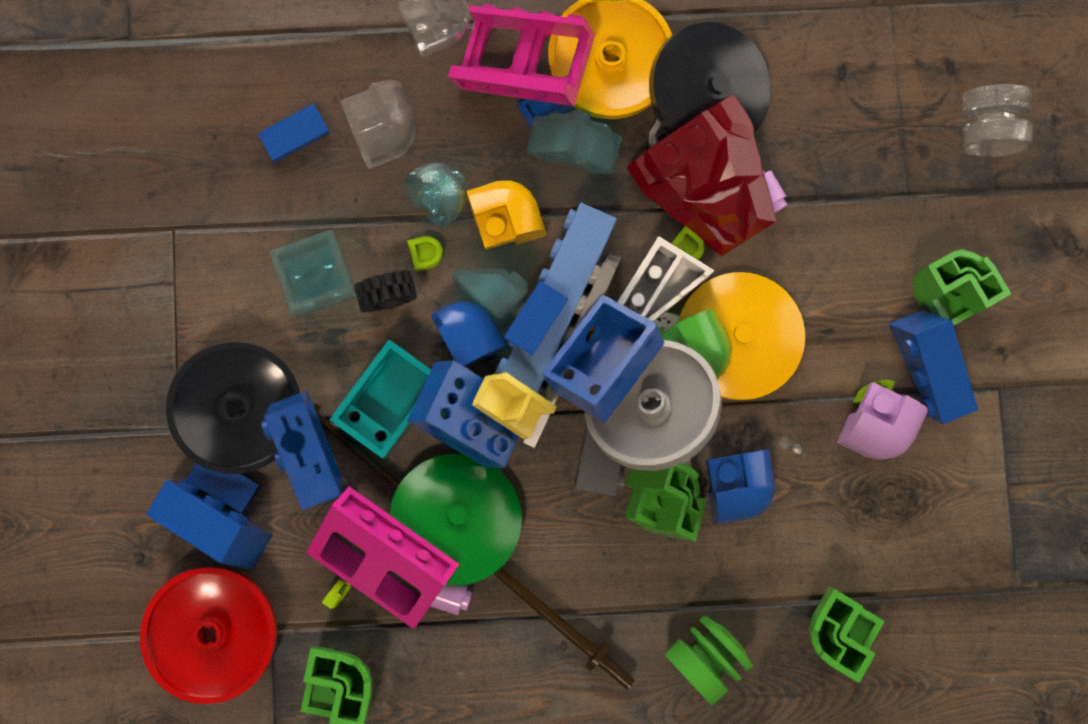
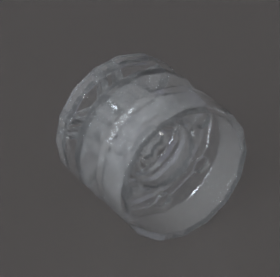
M997 84L977 87L962 95V107L965 109L962 110V119L969 124L962 127V152L973 156L998 157L1015 155L1031 149L1033 146V124L1024 119L1032 115L1033 108L1030 105L1032 102V90L1021 85Z

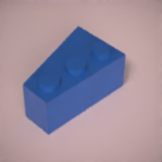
M921 310L889 323L921 398L920 403L928 409L927 417L945 424L978 410L952 320Z
M184 479L180 483L166 480L146 515L219 563L253 570L273 535L250 523L249 519L233 510H227L223 507L224 503L210 495L203 496L199 494L200 488Z

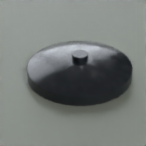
M702 22L678 31L661 46L650 70L649 95L654 113L669 135L702 112L712 108L733 94L736 95L752 120L754 131L756 132L761 126L770 104V75L762 54L746 35L726 24Z
M244 342L215 344L191 356L175 374L166 399L168 427L181 451L196 464L218 473L242 474L252 472L272 463L275 460L274 453L278 452L274 440L268 441L262 428L261 422L265 421L264 415L267 409L274 402L299 394L300 389L288 366L272 352L260 346Z

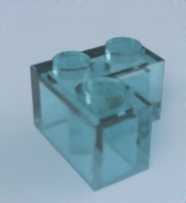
M578 110L572 111L571 114L550 112L548 116L534 117L526 153L547 164L570 163L589 174H614L622 137L612 132L609 125L591 120V116L586 112Z

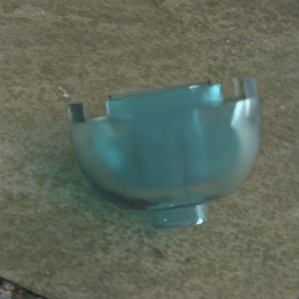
M430 162L418 167L407 175L408 178L405 179L407 193L416 208L422 204L430 213L424 216L430 223L436 227L445 228L463 213L467 204V190L465 186L466 180L459 170L452 169L442 163Z

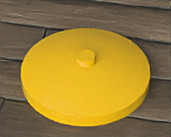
M578 0L572 4L561 17H568L570 14L579 15L586 19L595 33L577 99L573 107L596 118L622 119L636 115L652 106L649 95L651 66L661 46L673 36L662 15L644 0ZM551 34L548 46V66L551 76L565 77L568 75L578 38Z
M727 273L705 282L688 298L680 312L678 322L707 309H715L730 338L733 349L730 364L725 374L717 379L722 398L741 401L763 397L780 388L796 371L805 347L804 322L794 300L777 283L753 273Z

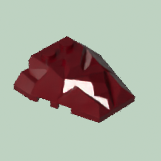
M735 94L702 112L645 151L643 155L627 166L628 171L644 195L654 201L683 226L686 225L721 257L777 221L768 184L765 181L761 165L762 159L760 151L758 152L753 123Z

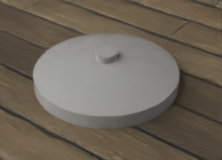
M664 340L665 344L606 423L584 411L586 424L591 436L602 452L613 461L637 470L667 469L692 458L713 436L722 410L720 387L716 375L708 362L696 351L685 345Z

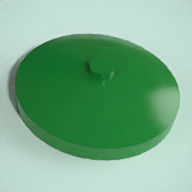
M463 454L436 456L412 469L398 486L389 514L459 563V566L445 584V586L454 587L472 585L496 573L515 550L522 526L519 499L507 477L497 468L484 467Z

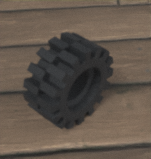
M407 270L372 276L373 278L363 279V281H359L354 285L359 308L363 313H370L376 310L377 312L383 311L387 308L391 309L417 299L411 271Z

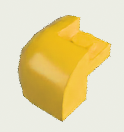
M510 180L496 181L466 191L467 199L485 250L515 241L516 245H520L546 236L547 231L538 204L531 191L522 184Z

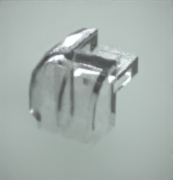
M403 0L398 2L399 10L421 59L452 47L463 38L468 29L470 21L468 0Z
M385 80L369 84V90L340 100L368 169L396 159L408 152L407 149L415 139L417 130L415 115L404 87L399 80Z

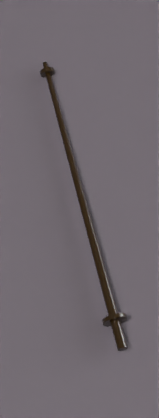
M315 403L314 407L322 426L397 490L401 482L318 413L321 407ZM502 567L493 574L590 658L585 665L589 672L598 665L623 688L628 690L635 679L606 655L611 647L607 642H604L597 648Z

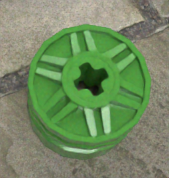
M704 614L699 619V622L708 631L704 636L695 627L691 626L689 628L691 635L697 642L693 647L678 639L663 654L714 707L729 692L721 677L726 673L732 679L739 682L742 678L732 666L737 662L747 672L752 670L754 666L749 661L742 645L724 626L714 622Z

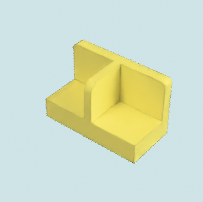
M508 373L485 376L472 403V406L522 439L531 437L540 415L554 414L557 408L554 404Z

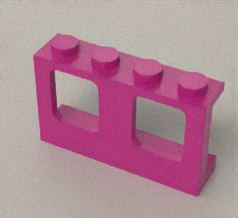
M483 4L482 7L469 6L468 12L475 19V23L462 66L451 65L448 75L461 90L568 106L575 105L595 37L594 31L585 18L575 14L561 17L548 11H539L538 14L528 13L523 9L515 7L510 8V10H503L489 4ZM493 28L521 31L512 64L508 69L486 67L480 64L489 33ZM551 34L578 38L570 71L565 77L536 73L545 40Z
M350 486L333 503L306 551L308 555L412 629L416 628L459 566V563ZM333 532L340 533L365 552V557L335 537ZM388 571L396 573L420 591L421 596L390 576Z

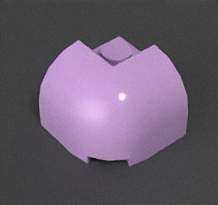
M872 382L869 384L857 412L849 414L836 443L868 458L876 460L896 458L906 452L915 441L928 409L909 396H901Z

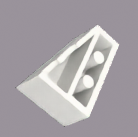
M658 236L618 300V303L655 322L705 281L714 270Z

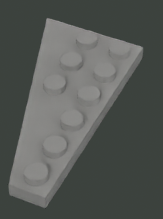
M609 253L604 263L597 262L588 281L589 284L593 285L591 292L584 291L574 312L580 317L577 322L571 320L562 338V344H565L602 294L605 295L621 257ZM542 384L538 392L540 396L555 405L559 395L554 393L549 385ZM550 414L540 415L531 437L524 439V444L535 448Z

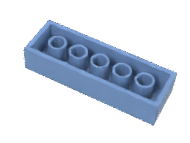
M581 202L577 211L570 210L563 225L562 234L565 237L563 241L557 238L550 253L549 263L552 264L550 270L543 268L536 284L537 286L539 281H542L569 298L568 302L533 356L509 342V350L512 351L508 360L505 358L501 359L495 374L508 373L536 393L539 392L541 385L545 381L542 372L552 361L561 346L562 338L575 315L574 312L581 296L587 289L589 278L603 254L617 218Z

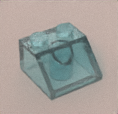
M504 268L456 270L452 274L455 286L476 305L484 308L500 328H503L528 300L527 282L515 271L509 274Z

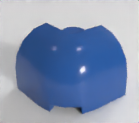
M458 301L430 314L453 358L465 368L483 359L486 362L496 357V352L507 347L490 315L484 308L472 302Z
M769 449L706 460L711 487L708 497L714 525L749 520L761 515L770 506L775 494V481Z

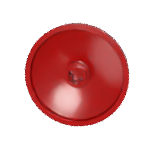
M211 566L192 569L166 582L150 600L140 627L141 654L152 678L172 696L196 704L224 702L239 696L252 687L269 667L277 644L276 616L271 602L264 591L246 575L223 567Z

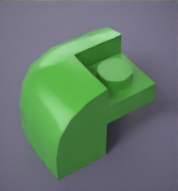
M964 249L953 251L919 270L913 277V292L919 307L926 304L931 313L952 320L953 326L1011 295L997 268L987 256L983 258L974 252L964 251Z
M715 309L699 312L661 332L663 340L680 343L700 354L711 366L717 379L725 374L730 364L733 349L730 338Z
M684 463L662 470L646 471L632 469L624 484L633 489L625 518L637 523L636 526L644 530L670 538L696 542L706 500L700 494V486L697 481L699 474Z
M828 587L811 617L808 628L809 642L814 653L822 661L860 683L876 654L869 650L885 621L865 610L862 605L836 589Z
M319 646L311 647L303 680L306 683L300 712L330 718L329 724H366L373 693V679L368 666L359 657L350 653Z

